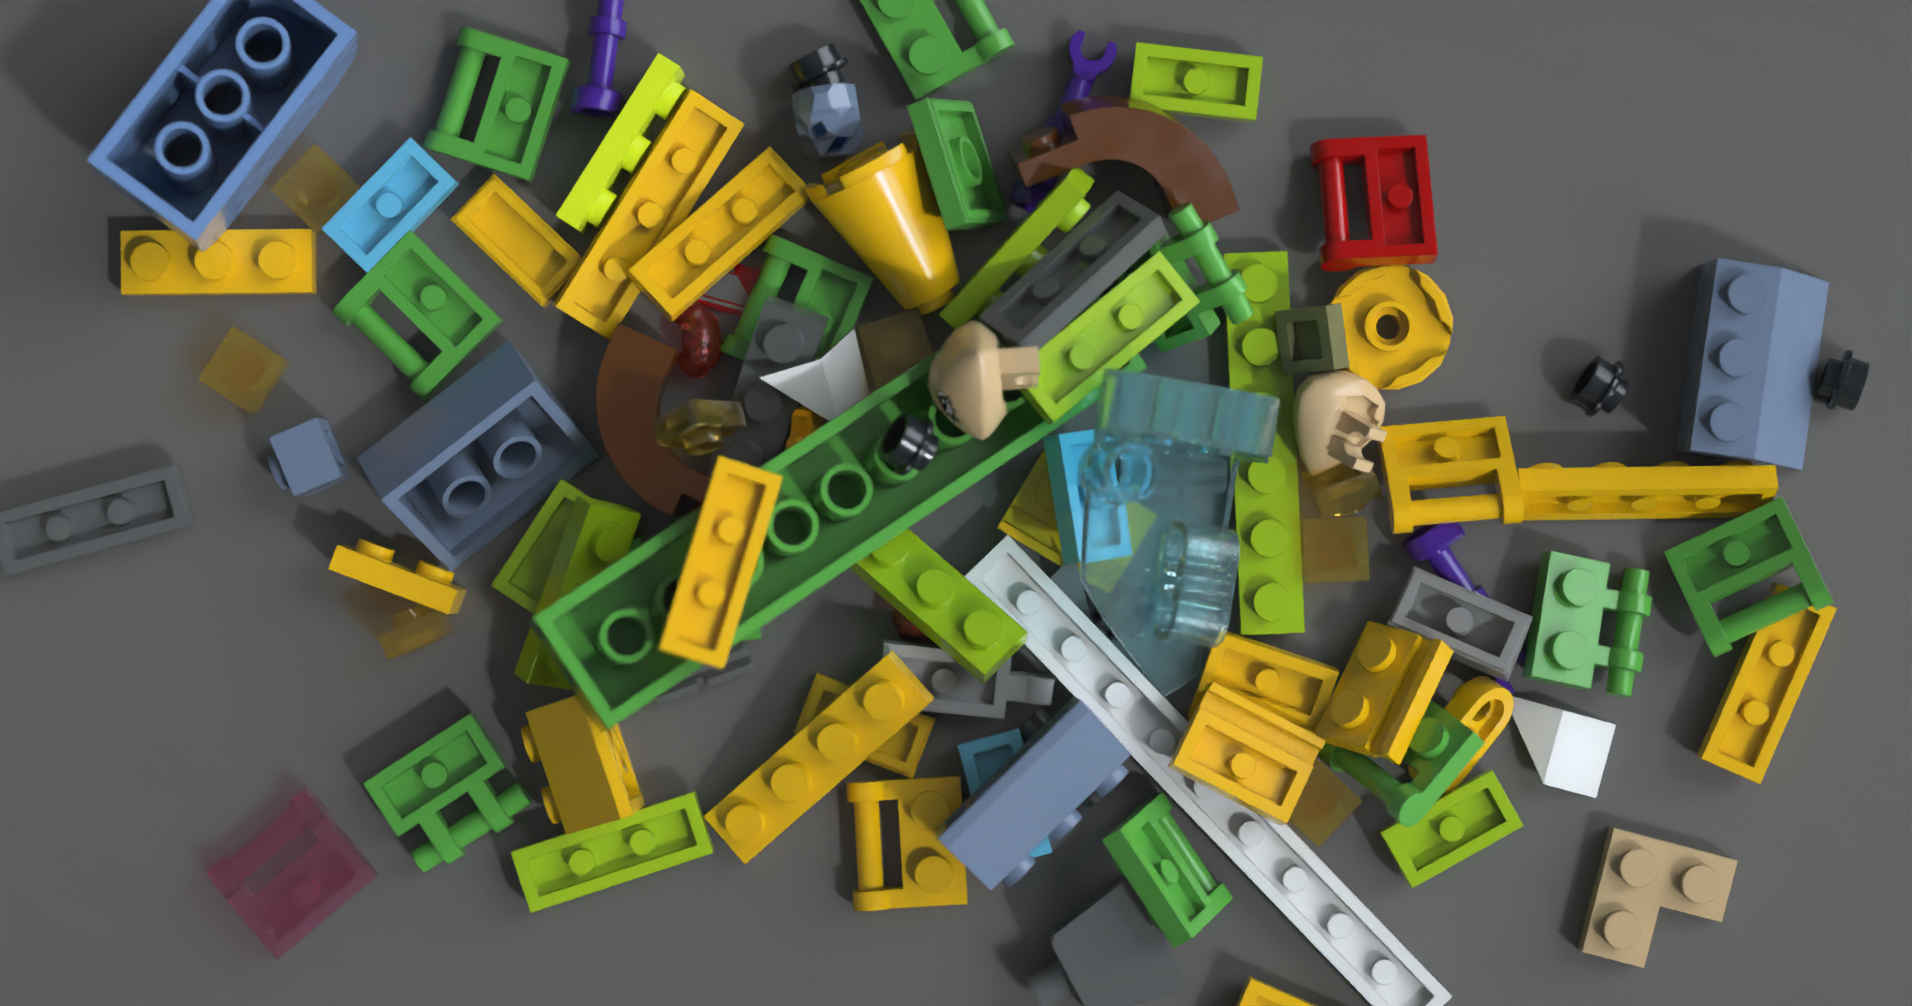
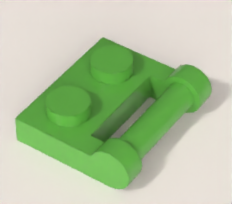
M858 0L915 102L925 99L991 62L1016 45L1007 28L999 29L983 0H954L977 40L974 46L963 52L933 0Z
M461 26L455 44L461 50L435 130L428 129L422 148L532 183L571 62L567 58ZM485 56L493 57L500 60L475 140L470 142L459 138L484 58Z
M411 230L339 301L332 311L346 327L353 324L412 382L409 389L422 402L431 398L446 383L456 369L504 322L493 309ZM381 292L442 351L430 364L370 306Z
M770 234L762 251L767 254L766 260L733 335L726 333L719 351L744 362L765 300L769 295L777 298L788 270L793 265L807 271L793 304L829 317L815 360L821 359L855 327L875 279L800 245Z
M1782 497L1664 551L1714 657L1732 650V642L1813 606L1818 611L1834 603ZM1795 568L1801 581L1800 584L1719 620L1712 604L1787 569Z
M1430 700L1402 761L1418 772L1411 783H1400L1369 757L1360 753L1325 743L1323 749L1319 750L1318 754L1320 760L1336 772L1345 771L1386 804L1388 814L1401 825L1407 827L1418 823L1426 815L1485 742L1475 732Z
M1160 791L1136 806L1126 819L1102 839V842L1110 852L1116 869L1128 879L1145 905L1151 922L1163 932L1174 949L1192 939L1233 899V896L1223 881L1215 882L1169 811L1173 808L1172 804L1164 792Z

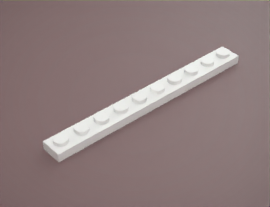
M1009 535L1004 537L964 576L1028 631L1025 645L1076 698L1081 699L1131 753L1134 759L1372 1006H1443L1452 998L1450 993L1287 824L1280 826L1167 767L1189 722Z

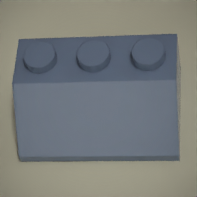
M1721 258L1701 264L1674 452L1730 461L1744 460L1757 465H1776L1778 468L1802 470L1829 282L1782 267Z
M508 340L358 456L357 459L380 500L449 571H453L551 495L561 479L569 481L600 457L601 454L541 376Z
M1073 696L936 829L937 838L990 890L1001 881L1007 888H1010L1036 863L1029 854L1047 836L1054 843L1058 842L1081 820L1083 816L1076 808L1093 791L1100 798H1103L1122 781L1129 772L1122 763L1131 753L1081 699Z

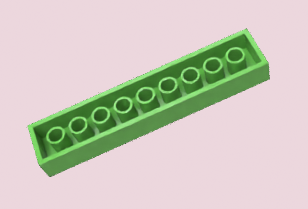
M1099 295L1098 297H1096V298H1095L1086 308H1084L1073 320H1075V319H1076L1078 316H1080L1084 311H1086V310H1087L1089 307H1091L1095 302H1097V301L1101 298V296ZM999 342V344H1000V349H1006V348H1007L1006 346H1004L1002 343ZM937 350L758 468L783 476L731 647L1147 368V365L1139 353L1050 425H1047L1019 389L1002 390V398L1006 401L1007 413L988 438L980 440L969 436L952 423L933 402L927 386L930 364L939 352ZM903 412H908L922 419L926 416L930 417L934 422L932 434L939 439L936 453L931 462L922 471L912 468L904 476L895 474V466L880 458V446L888 428ZM701 507L570 592L528 622L601 733L610 729L703 666L693 661L657 651Z

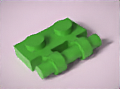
M1186 202L1176 207L1168 214L1179 234L1170 237L1167 232L1117 278L1121 282L1160 251L1200 300V303L1154 340L1161 353L1210 336L1221 324L1213 308L1222 306L1232 324L1243 322L1254 313L1251 304L1244 294V291L1247 289L1245 281L1238 269H1229L1215 245L1219 239L1209 220L1201 221L1191 202ZM1193 257L1208 283L1199 286L1184 260Z
M1556 551L1541 553L1532 609L1533 619L1529 628L1522 678L1585 690L1591 689L1594 667L1609 670L1606 694L1630 698L1634 675L1642 672L1644 654L1639 652L1638 648L1643 618L1650 617L1653 598L1647 595L1650 572L1638 568H1624L1621 591L1607 589L1610 563ZM1603 611L1617 614L1612 647L1598 645Z
M474 712L468 714L363 783L397 837L416 825H421L430 840L411 851V855L424 873L444 860L448 864L453 863L466 854L465 846L491 829L499 833L514 823V814L532 803L528 793L519 782L500 794H497L487 779L507 767L508 764ZM468 792L478 808L450 826L439 810Z

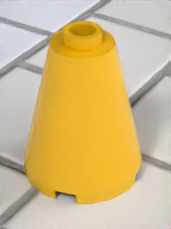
M912 129L900 133L899 136L903 142L890 150L887 149L883 141L821 174L826 187L823 184L809 183L805 186V190L810 201L903 309L908 310L918 307L921 315H924L948 304L955 297L951 289L961 279L948 230L945 228L915 131Z

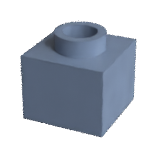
M316 417L269 437L275 453L267 456L271 472L282 490L290 488L294 497L307 498L352 479V475L328 420Z

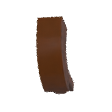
M1091 96L1059 104L1067 127L1066 129L1058 132L1055 126H1049L1035 130L1020 139L1021 147L1008 152L1015 173L1026 188L1098 160L1116 159L1136 164L1150 174L1168 222L1175 229L1176 227L1168 214L1186 202H1191L1201 221L1209 220V222H1213L1240 211L1228 176L1210 148L1174 116L1140 100L1118 96Z
M618 323L605 351L597 379L596 413L601 437L612 463L630 488L656 509L677 518L686 496L696 499L691 509L692 512L702 506L710 480L709 476L690 468L675 455L668 445L662 429L661 403L663 395L682 353L675 348Z

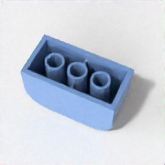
M211 0L86 161L95 174L193 246L204 252L219 239L237 218L334 91L357 53V31L315 0Z

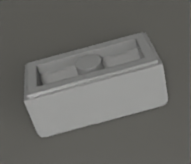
M1413 566L1387 624L1394 628L1417 633L1424 639L1432 641L1434 638L1440 639L1454 651L1451 659L1508 682L1533 617Z

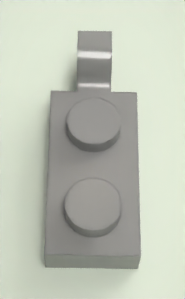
M883 639L881 659L893 650L935 697L922 711L1004 719L1006 701L1037 705H1051L1054 679H1051V673L1010 671L1012 656L984 684H981L936 644Z

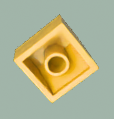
M577 695L525 712L529 725L521 727L522 739L531 762L542 761L549 782L548 786L541 788L543 802L551 822L555 824L562 821L566 835L632 816L645 806L618 723L601 733Z

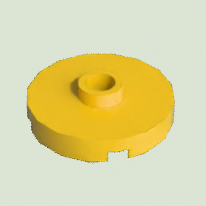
M1405 265L1371 266L1357 271L1337 288L1330 304L1341 303L1350 366L1341 370L1364 377L1378 390L1396 391L1422 382L1441 365L1450 345L1453 316L1446 295L1428 275ZM1389 316L1397 322L1398 332L1393 339H1384L1377 333L1376 323L1380 317Z

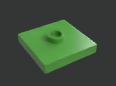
M926 98L907 105L946 230L988 229L1008 222V212L973 103L962 100Z

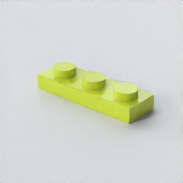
M657 54L555 215L562 222L585 235L591 224L597 228L603 225L619 199V196L612 192L625 170L632 175L636 172L653 144L652 141L646 138L659 116L666 121L669 119L687 88L680 84L685 74L679 65L662 54Z

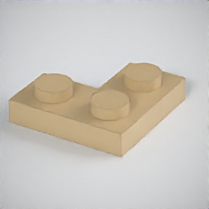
M1609 826L1578 950L1644 968L1660 906L1722 922L1738 860Z

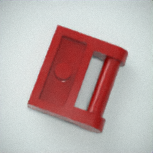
M1426 135L1330 138L1316 141L1310 145L1311 165L1313 168L1318 169L1325 239V244L1319 247L1321 269L1339 272L1362 266L1433 264L1438 256ZM1361 164L1368 240H1350L1343 168L1346 165Z

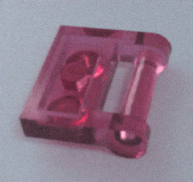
M304 788L290 800L292 807L229 860L221 857L207 869V874L216 888L276 959L286 954L379 876L378 872L333 820L321 800L308 788ZM309 827L319 841L254 894L247 886L245 879L304 829Z

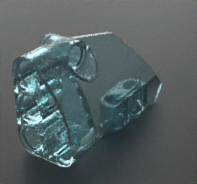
M1104 368L1093 442L1082 454L1078 464V478L1085 489L1080 580L1096 609L1127 653L1160 693L1168 696L1199 676L1203 648L1218 647L1227 633L1240 555L1239 537L1235 530L1228 528L1237 470L1241 462L1267 464L1268 457H1272L1281 399L1141 372ZM1120 456L1121 475L1116 487L1111 478V468L1113 462Z

